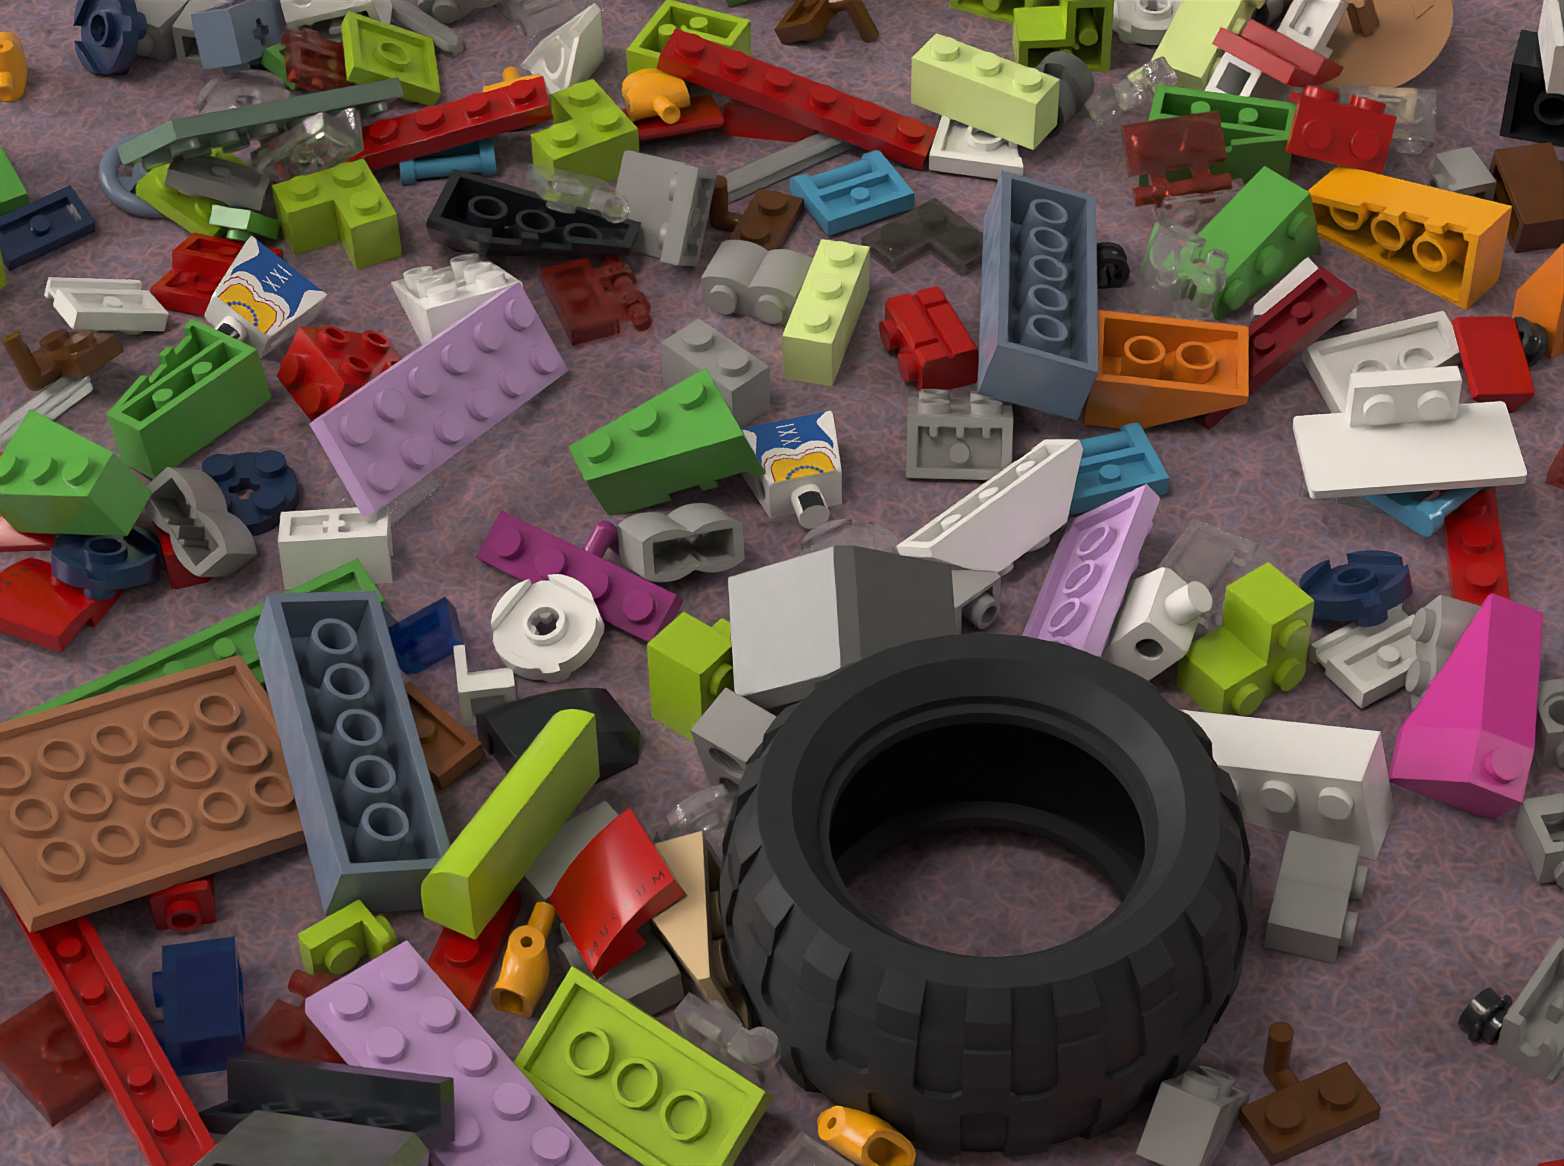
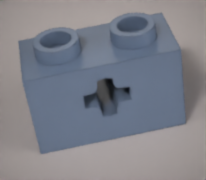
M229 0L190 14L203 69L222 67L223 74H234L251 69L250 65L260 64L266 48L289 39L280 0Z

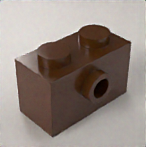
M1552 143L1495 149L1489 172L1496 180L1493 202L1512 206L1507 239L1513 251L1520 253L1560 247L1564 243V162L1558 160Z

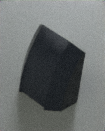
M604 688L561 689L521 697L475 714L478 740L482 743L486 752L489 755H493L506 774L512 769L553 715L568 709L583 710L595 714L600 777L595 784L638 763L640 731L607 689Z

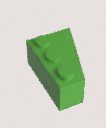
M1157 84L1140 154L1138 191L1247 183L1264 166L1286 179L1289 178L1294 154L1285 152L1297 104Z
M1264 166L1167 266L1173 293L1219 321L1296 267L1304 259L1320 250L1311 193Z
M191 318L183 327L186 334L184 339L175 349L166 346L158 355L161 363L160 366L149 378L148 376L141 375L106 414L123 463L154 479L167 467L176 468L181 462L201 448L210 445L215 438L241 420L250 417L255 410L271 400L272 396L256 348Z
M707 368L702 369L568 447L585 482L608 515L625 514L672 500L671 493L700 485L703 491L719 487L718 479L747 471L750 477L766 473Z
M29 409L3 454L0 456V515L15 530L21 533L128 536L152 494L151 490L113 452Z

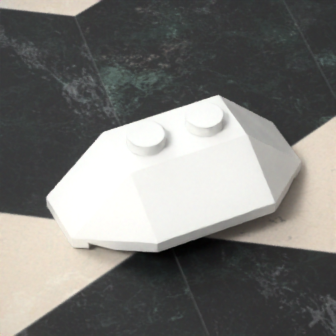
M1045 439L1032 448L1029 453L1011 463L897 545L899 554L951 565L952 570L995 571L1000 576L1007 574L1014 567L1012 562L1026 552L1035 551L1045 546L1050 541L1049 535L1067 522L1083 452L1080 440Z

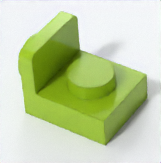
M360 899L297 934L303 968L315 982L322 980L330 974L340 975L348 972L357 964L360 957L368 954L373 960L398 946L396 934L386 918L382 915L374 917Z

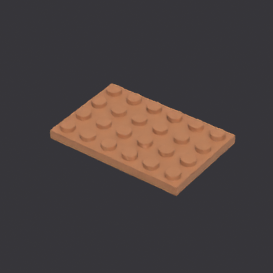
M240 655L0 723V885L29 933L306 843L269 696Z

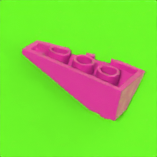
M1493 593L1487 596L1455 644L1454 651L1440 672L1433 677L1427 686V691L1419 704L1407 716L1399 728L1388 773L1390 783L1477 816L1494 820L1523 802L1535 745L1543 625L1542 612Z

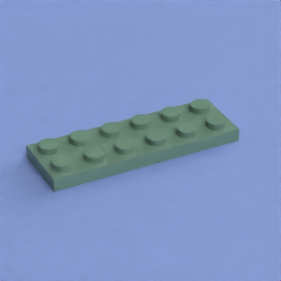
M399 77L178 118L170 120L118 146L117 149L123 166L143 162L145 170L173 162L172 156L182 155L184 162L211 155L212 149L221 147L223 154H229L250 147V141L259 140L260 146L263 147L288 139L287 134L296 133L297 139L312 137L325 131L324 126H332L334 132L347 130L361 124L359 116H361V119H367L388 112L387 103L404 96Z

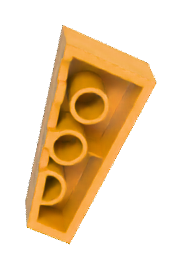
M1337 165L1308 190L1311 193L1317 231L1320 238L1465 310L1499 280L1512 206L1343 165Z

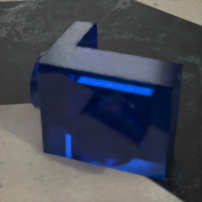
M445 596L399 622L382 607L399 669L406 675L419 673L454 654L453 646L465 645L457 610Z

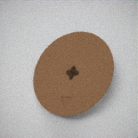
M1342 0L1349 5L1326 47L1333 50L1328 59L1344 68L1340 76L1315 87L1338 92V96L1369 95L1370 88L1390 90L1416 77L1435 60L1446 44L1453 21L1451 0Z

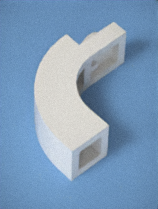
M1294 0L1277 31L1329 58L1333 50L1326 47L1349 4L1342 0ZM1225 52L1204 91L1287 102L1291 91L1300 93L1303 91V88L1286 85Z

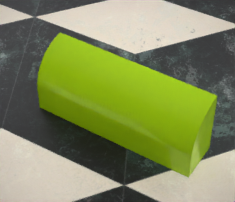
M568 709L552 716L423 880L421 899L425 918L476 940L600 777L595 714L583 710Z

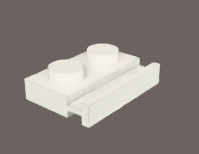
M48 277L44 296L47 299H54V308L69 326L77 332L91 330L92 333H97L99 330H119L131 335H140L144 331H165L169 315L149 290H141L142 283L140 280Z
M1402 603L1387 610L1388 619L1382 624L1372 627H1360L1354 621L1311 644L1309 659L1314 664L1317 662L1321 663L1326 668L1325 675L1361 709L1405 686L1409 667L1417 659L1416 641L1411 637V626L1415 615L1408 616L1402 610Z

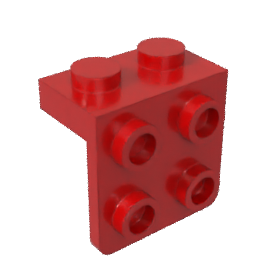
M1304 84L1302 93L1291 91L1289 101L1297 105L1285 152L1378 174L1383 173L1397 116L1385 113L1386 103L1351 95L1349 104L1338 102V92Z
M329 325L322 326L321 328L299 326L287 354L281 361L280 370L276 377L312 422L402 359L391 347L390 340L383 334L373 330H365L363 333L342 331Z

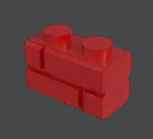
M934 286L918 290L914 296L907 293L888 298L885 303V320L879 323V333L884 348L887 351L895 350L898 355V367L904 382L913 381L918 391L923 389H956L978 382L979 349L942 289Z

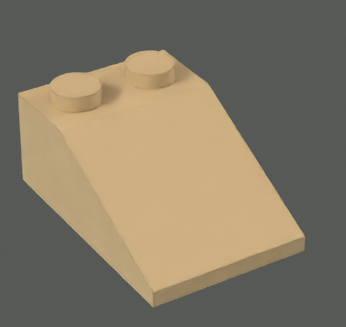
M703 831L655 843L686 894L650 919L653 934L663 945L668 947L679 966L741 1049L752 1047L751 1014L732 977L727 959V946L721 920L720 873L722 863Z

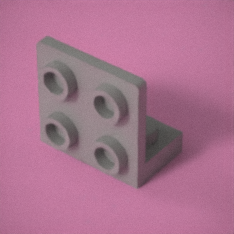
M625 151L611 214L641 222L640 230L631 252L661 258V262L678 266H696L701 253L718 170L635 151Z
M923 389L919 391V397H908L906 478L989 480L1012 463V403H1003L989 396L978 394V390L971 391L970 398L950 397V391L943 389Z

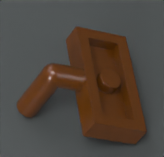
M796 0L774 29L782 44L802 41L804 44L819 39L826 32L825 27L835 14L847 10L864 42H871L880 34L862 0Z
M717 175L709 210L710 224L714 228L732 232L728 240L752 242L768 251L782 249L804 211V198L759 188L743 215L728 211L727 179L724 176Z
M66 329L54 331L39 341L41 348L31 353L20 331L11 333L2 339V343L26 387L32 391L41 390L60 376L85 378L124 352L115 334L92 333L91 330L67 332Z
M1281 1021L1275 1022L1269 1027L1263 1065L1265 1076L1277 1092L1240 1107L1238 1120L1271 1166L1378 1120L1381 1110L1379 1104L1347 1061L1300 1081L1289 1067L1294 1030L1291 1025Z

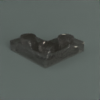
M936 198L861 238V245L870 247V257L892 274L928 254L933 255L962 278L982 267L983 233Z

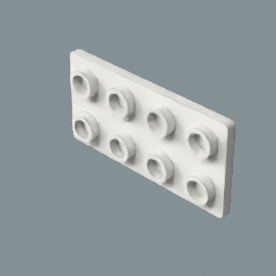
M1458 366L1350 373L1345 413L1296 416L1293 419V431L1309 496L1312 499L1524 484L1527 471L1504 402L1459 404L1462 378Z

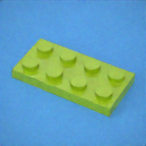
M573 966L514 1061L517 1068L546 1100L644 1166H733L774 1097L772 1093L589 974Z

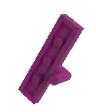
M501 510L476 555V558L520 581L530 579L532 584L539 581H548L547 575L552 574L566 575L578 580L591 592L604 622L646 643H649L674 620L684 601L678 595L602 559L607 548L619 555L618 528L606 520H602L595 525L583 549Z

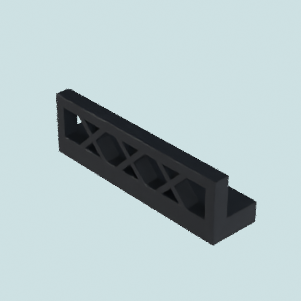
M245 1052L227 1057L228 1101L198 1112L209 1133L227 1135L255 1110L414 1132L427 1147L429 1153L455 1141L454 1078Z

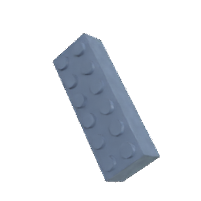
M1002 170L984 215L977 393L989 396L1003 403L1011 402L1037 409L1046 415L1062 416L1077 420L1098 374L1096 197Z
M377 591L267 594L254 634V641L325 916L334 914L358 899L371 913L423 909L421 899L422 882L448 850L450 843Z

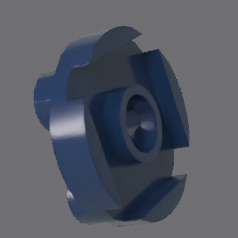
M78 0L73 26H81L82 41H74L81 64L90 73L126 75L135 56L138 40L143 39L146 35L147 21L145 15L142 12H137L134 0Z
M268 450L262 453L244 452L229 456L226 454H214L207 457L202 463V471L208 474L220 487L226 500L228 512L238 517L249 529L252 536L261 535L274 529L275 523L280 521L281 512L295 511L297 508L299 490L296 475L287 465L286 458L281 452ZM246 489L255 491L250 493L249 499L244 500L239 499L237 492Z
M133 525L128 536L58 534L54 538V548L51 547L52 575L69 585L83 588V594L87 598L95 600L112 598L116 595L117 589H125L140 584H151L160 579L159 539L154 533L138 525Z
M1366 550L1346 554L1348 564L1331 568L1330 560L1328 559L1311 567L1301 577L1299 581L1300 589L1315 600L1312 623L1315 624L1329 621L1355 620L1356 625L1360 627L1377 626L1388 619L1387 610L1398 606L1413 593L1408 564L1403 566L1402 557L1388 551Z

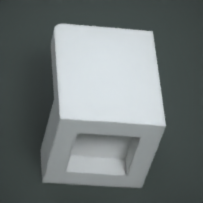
M456 645L453 648L463 727L476 726V713L516 699L513 670L501 668L468 672L465 645Z

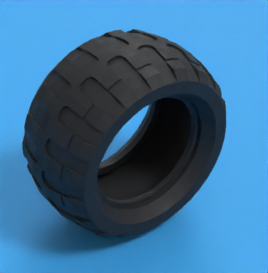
M994 633L945 635L896 645L829 673L815 683L814 691L805 700L786 707L773 720L764 733L761 750L758 752L756 759L747 764L741 778L740 787L726 822L722 842L720 900L722 927L727 946V959L732 977L759 1033L767 1036L771 1047L777 1053L779 1064L790 1078L805 1091L822 1092L838 1106L875 1114L891 1124L908 1140L917 1142V1148L950 1155H961L963 1150L974 1152L1002 1151L1004 1156H1025L1046 1152L1049 1145L1061 1143L1077 1136L1092 1139L1114 1130L1127 1122L1130 1110L1140 1101L1156 1099L1161 1082L1176 1078L1178 1075L1187 1072L1189 1064L1196 1057L1203 1043L1207 1042L1215 1023L1219 1022L1238 987L1253 911V887L1249 869L1251 853L1236 789L1229 773L1218 767L1213 758L1212 742L1202 727L1189 714L1172 707L1160 695V689L1128 669L1114 665L1099 656L1069 645L1028 636ZM996 827L1030 833L1057 843L1077 854L1105 877L1118 894L1122 903L1100 924L1064 944L1023 955L979 957L937 950L896 933L869 914L855 900L847 888L860 872L881 854L912 838L950 828Z

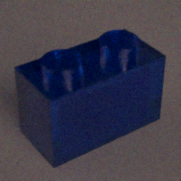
M235 936L162 946V971L152 972L156 1008H163L164 1019L153 1021V1034L165 1056H168L169 1063L177 1077L227 1070V1057L240 1052L247 1053L243 970Z

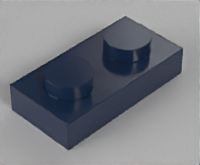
M71 185L0 217V251L3 263L9 271L95 232V220Z

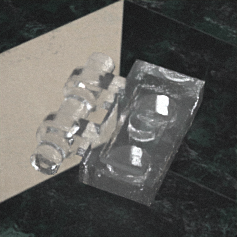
M1168 219L1155 222L1127 312L1131 314L1213 322L1214 315L1211 312L1216 293L1223 291L1227 279L1224 269L1228 260V254L1218 249H1210L1205 261L1201 259L1207 241L1206 239ZM1194 280L1197 289L1193 301L1188 299Z

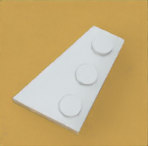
M942 115L929 154V170L999 179L1002 170L1023 176L1024 167L1022 158L1019 157L1016 143Z
M1444 311L1314 342L1303 351L1301 357L1331 413L1346 412L1350 373L1447 367L1461 362L1453 326Z

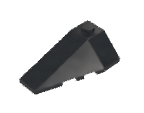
M453 169L427 219L426 229L434 243L448 246L457 252L477 253L479 255L629 256L639 233L641 222Z

